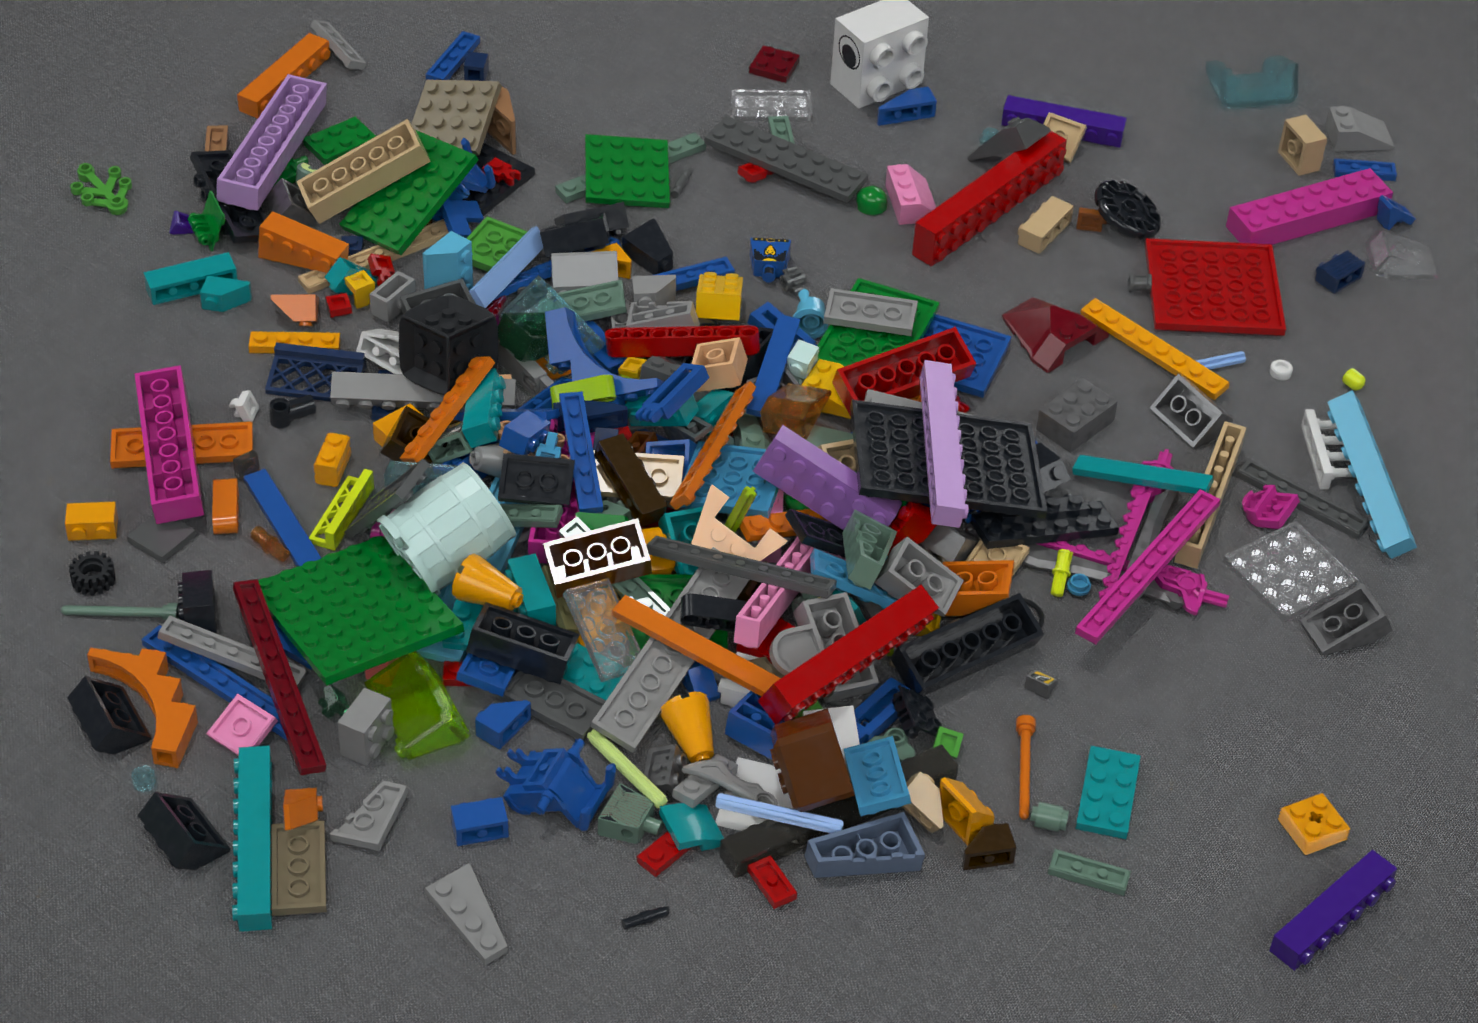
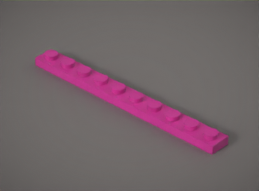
M1200 489L1076 626L1075 634L1096 645L1219 507L1221 499Z

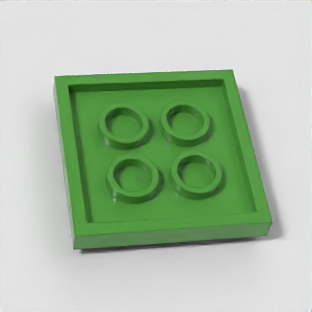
M487 216L466 238L472 241V265L488 272L527 231Z

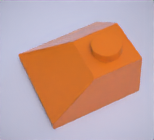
M316 294L271 295V300L294 322H299V326H312V322H318L319 297Z

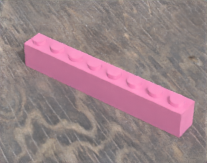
M797 537L776 565L811 574L810 555L814 547L802 544ZM761 583L736 616L734 643L742 644L747 648H758L799 592Z

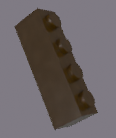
M624 434L598 441L594 456L624 506L631 511L632 519L638 518L641 527L658 522L666 512V499L660 495L655 481L649 477L644 463L641 459H638L631 442L627 441Z

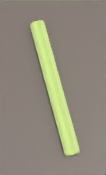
M595 729L588 732L587 738L589 742L610 763H614L616 768L646 798L651 800L656 808L667 804L666 795L603 734Z

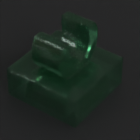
M327 685L323 688L325 697L318 701V704L324 708L321 712L327 718L334 716L335 713L342 717L349 708L346 696L334 685Z

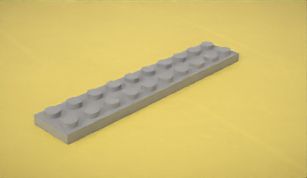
M699 567L665 616L710 640L716 630L687 626L680 622L681 597L691 593L737 600L750 580ZM650 637L599 710L590 727L633 753L660 714L661 707L671 698L695 660Z

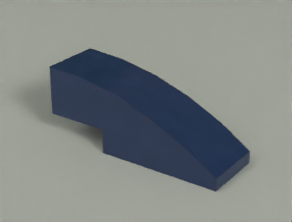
M584 400L590 433L595 432V427L615 429L628 426L627 406ZM560 402L553 403V409H559L560 417L553 419L557 431H565Z

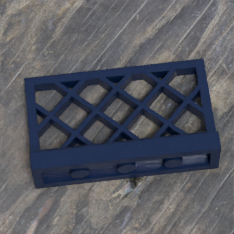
M276 342L274 348L275 356L266 383L265 394L296 398L311 394L314 400L331 402L330 381L332 380V374L325 377L321 371L330 369L335 372L365 373L367 367L365 353ZM279 363L291 366L282 372L278 369ZM303 366L313 368L304 375L299 370ZM295 371L299 377L289 382L285 376ZM318 374L322 380L312 385L308 379ZM280 379L286 384L280 388L272 387L273 383ZM303 381L308 386L304 390H296L294 386ZM325 384L330 389L325 393H318L316 390Z

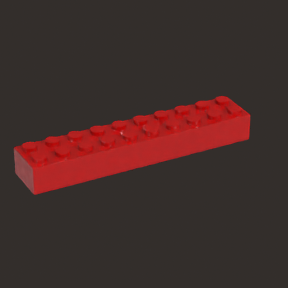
M1050 131L1027 149L1012 153L915 223L912 255L932 267L937 262L942 261L948 254L956 251L959 246L970 241L973 236L982 232L992 222H996L999 217L1008 213L1014 206L1022 203L1024 199L1034 194L1043 185H1047L1050 180L1059 176L1064 169L1063 162L1067 151V139Z

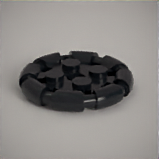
M1117 180L1104 181L1096 188L1094 193L1095 205L1099 207L1098 211L1109 225L1112 223L1116 226L1118 232L1128 237H1138L1139 239L1152 238L1157 234L1161 226L1160 214L1156 212L1155 204L1146 194H1141L1138 188L1129 183L1117 182Z

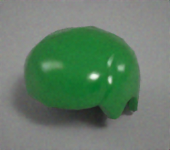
M873 185L860 189L856 196L858 210L868 215L882 214L887 210L888 205L886 192L882 188Z

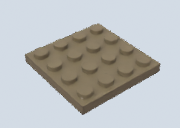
M427 79L411 125L417 131L461 149V140L466 138L470 142L472 153L480 155L502 85L499 81Z

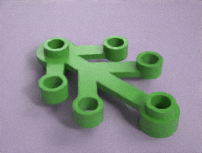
M83 163L77 169L79 180L90 182L95 187H84L83 183L78 181L70 185L73 195H81L82 205L107 207L113 215L124 214L128 208V200L125 197L128 190L132 188V181L129 177L121 178V168L112 166L108 169L109 178L105 185L95 175L94 167L91 164ZM119 179L118 182L120 189L117 195L115 196L112 192L117 183V180ZM94 196L105 197L106 199H97Z

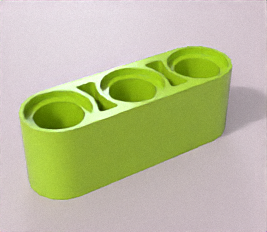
M599 375L550 387L552 409L553 403L560 402L559 393L583 391L584 400L611 402L616 400L613 375Z

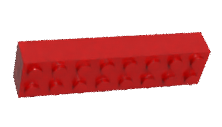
M922 584L776 681L758 702L775 725L783 720L786 722L794 719L801 710L804 709L806 711L812 707L820 697L823 696L825 698L831 694L839 684L844 685L850 681L858 671L860 673L872 665L873 661L876 659L879 661L889 654L892 648H898V646L904 644L911 635L916 636L926 628L925 626L935 619L933 614L939 609L938 605Z

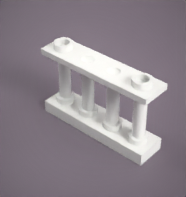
M1305 409L1301 427L1319 488L1329 489L1331 480H1334L1335 477H1352L1349 468H1334V466H1331L1330 461L1350 460H1346L1343 452H1329V450H1326L1325 445H1344L1343 441L1339 442L1337 436L1321 434L1320 430L1336 429V423L1332 424L1331 420L1320 421L1316 417L1314 409Z

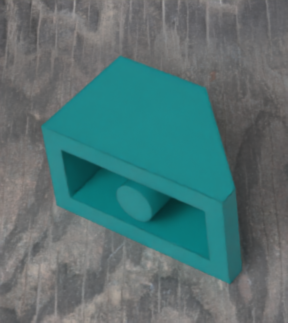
M342 257L338 258L325 276L326 280L330 283L329 287L338 294L341 292L347 293L349 296L353 293L346 286L345 277L365 270L375 282V285H377V279L369 269Z
M207 276L200 291L202 309L225 312L251 301L250 281Z

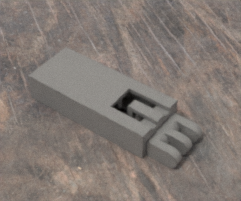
M510 335L498 340V362L532 397H535L554 383L547 376L544 369Z

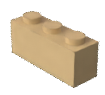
M1054 196L1048 201L1043 202L1040 208L1035 213L1033 212L1025 223L1020 225L1017 232L1019 235L1018 245L1040 254L1071 223L1074 205Z

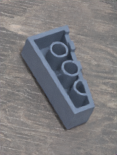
M901 812L810 839L807 842L804 857L814 878L921 871L925 853L905 812Z

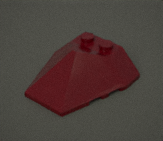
M1035 297L1002 314V319L1012 334L1019 338L1021 347L1028 351L1030 360L1046 373L1061 366L1064 361L1065 351L1076 344L1086 340L1095 346L1109 337L1107 331L1083 315Z

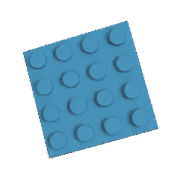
M698 441L686 474L705 442ZM727 444L720 449L721 455L711 465L713 469L704 477L703 480L705 482L703 486L695 492V500L689 506L683 505L680 508L692 509L703 507L711 485H714L729 497L719 513L730 514L744 487L748 486L751 488L753 486L756 488L755 493L757 495L746 516L762 515L769 519L779 488L753 472L766 449Z

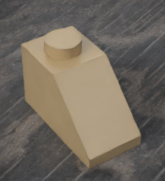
M918 772L906 782L912 803L902 807L930 833H934L944 825L940 789L929 775Z

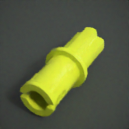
M1058 550L1056 565L1052 569L1054 578L1051 595L1063 596L1066 579L1071 575L1069 570L1073 552L1069 550Z

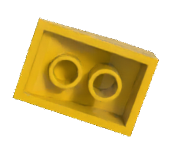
M819 359L801 384L802 389L819 412L851 419L832 384L837 369L845 366L840 363Z

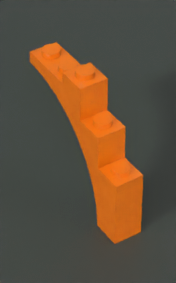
M90 647L87 657L91 672L107 675L125 683L139 693L150 706L156 718V732L151 746L154 764L179 768L198 719L195 705L180 703L183 697L181 679L166 676L169 669L166 652L142 648L138 656Z

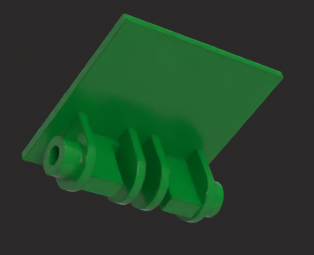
M212 191L209 192L202 214L191 213L188 218V222L192 226L198 242L202 245H208L210 251H213L215 243L218 242L221 226L225 223V214L222 212L218 200H216Z

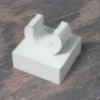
M250 390L242 391L239 399L234 398L229 404L230 408H236L234 416L241 417L243 422H253L259 409V405Z

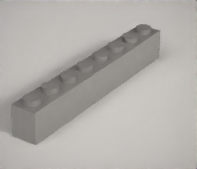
M332 371L330 398L332 405L339 408H348L349 405H353L362 409H371L372 406H378L385 410H394L395 407L402 408L411 403L417 410L418 408H423L432 412L443 401L444 395L434 393L411 382L403 374ZM504 379L506 389L503 392L504 402L502 407L515 409L516 379Z

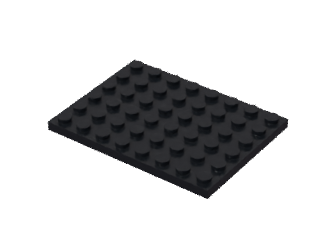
M852 399L850 411L859 495L930 504L922 409ZM957 413L956 415L960 416L958 430H961L959 444L963 446L961 459H964V468L962 474L966 476L964 489H967V498L965 504L968 505L969 509L1045 519L1048 511L1032 423Z

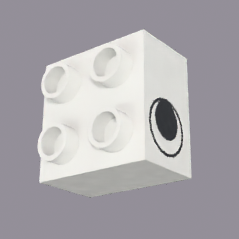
M881 0L835 18L830 84L857 108L874 102H882L888 96L906 89L916 88L922 83L924 78L923 70L925 51L928 44L929 17L909 0Z

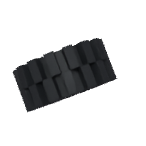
M88 551L86 556H83L81 553L78 555V559L74 558L72 560L73 564L70 563L69 565L72 587L78 593L82 591V595L86 596L88 592H90V596H95V592L101 595L103 594V589L109 591L110 586L115 584L116 576L113 561L110 556L107 557L103 552L99 555V551H94V554L91 555L90 551ZM92 571H98V572H100V573H98V574H96V575H93V576H87V575H85V574H87V573H89V572H92Z

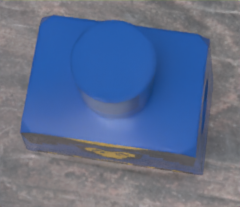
M750 237L749 256L753 275L762 277L765 282H773L775 278H780L781 275H784L783 270L787 269L790 259L791 240Z

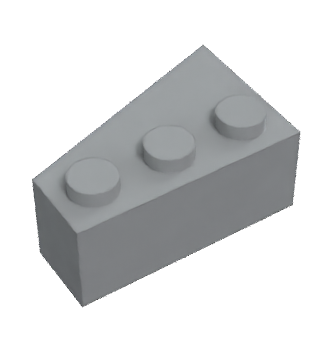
M692 301L667 302V305L658 306L656 302H649V306H638L637 302H631L626 327L700 326V322Z

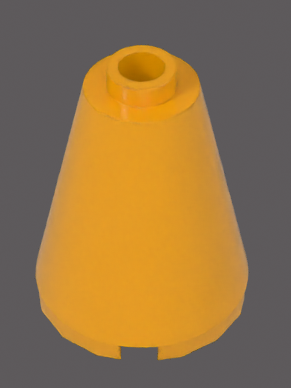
M473 553L462 562L461 565L464 566L461 574L456 573L452 585V595L456 599L480 605L488 602L508 610H514L522 604L524 598L522 588L483 557Z
M689 692L690 697L682 699L681 695H678L668 700L661 707V718L689 761L694 763L710 760L714 756L710 704L707 695L702 692Z

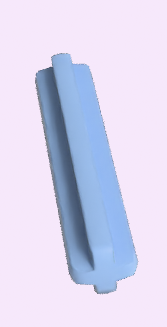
M1243 351L1196 361L1211 370L1244 363L1246 357Z

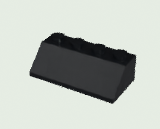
M486 602L471 630L466 652L561 685L580 634Z

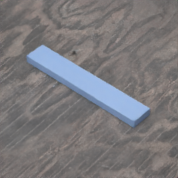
M537 226L532 227L469 291L477 305L486 308L543 249L540 230Z

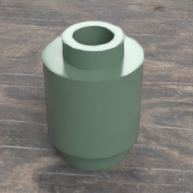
M1039 801L1038 806L1033 805L1030 821H1034V827L1056 832L1059 830L1065 831L1069 810L1063 809V806Z

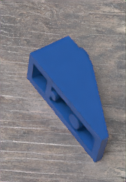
M929 86L910 89L878 107L877 125L881 126L935 117L937 100Z

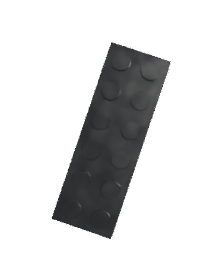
M1018 593L898 646L890 659L906 687L925 696L1035 646L1043 637L1044 632L1021 593Z

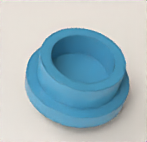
M1074 574L1067 582V589L1074 595L1084 596L1090 592L1091 583L1086 575Z

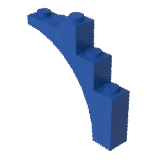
M564 307L545 312L549 363L562 371L571 369L572 381L599 375H613L616 400L609 403L624 406L626 402L637 401L638 397H650L664 383V381L658 378L631 379L609 372L593 358L585 346L578 330L574 311Z

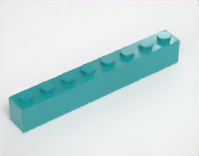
M270 746L239 747V758H234V773L238 774V778H234V794H238V799H233L234 815L238 814V819H233L234 835H238V840H233V854L238 856V861L233 862V877L237 878V883H233L232 889L233 899H237V905H232L233 921H238L240 932L272 929Z

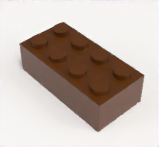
M638 518L543 543L557 599L652 574L651 559Z

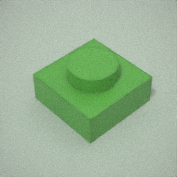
M939 726L931 752L956 759L964 734Z

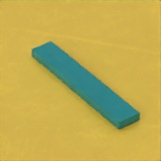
M1079 455L1072 468L1073 475L1196 494L1200 489L1208 493L1213 484V475Z

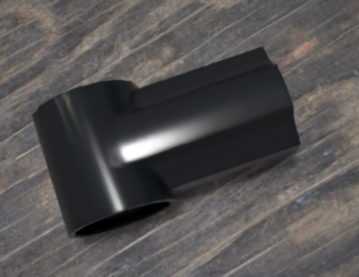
M311 394L289 401L285 398H275L269 404L270 423L273 427L280 429L288 427L293 419L316 413V406Z

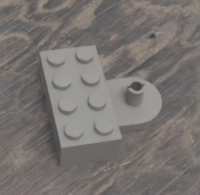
M847 592L830 595L828 599L820 597L802 601L793 612L798 627L781 631L772 641L769 650L771 662L777 671L785 676L857 628L859 624ZM873 663L860 673L858 671L854 674V677L844 685L839 684L835 687L836 689L831 694L823 698L825 703L870 693L879 683Z

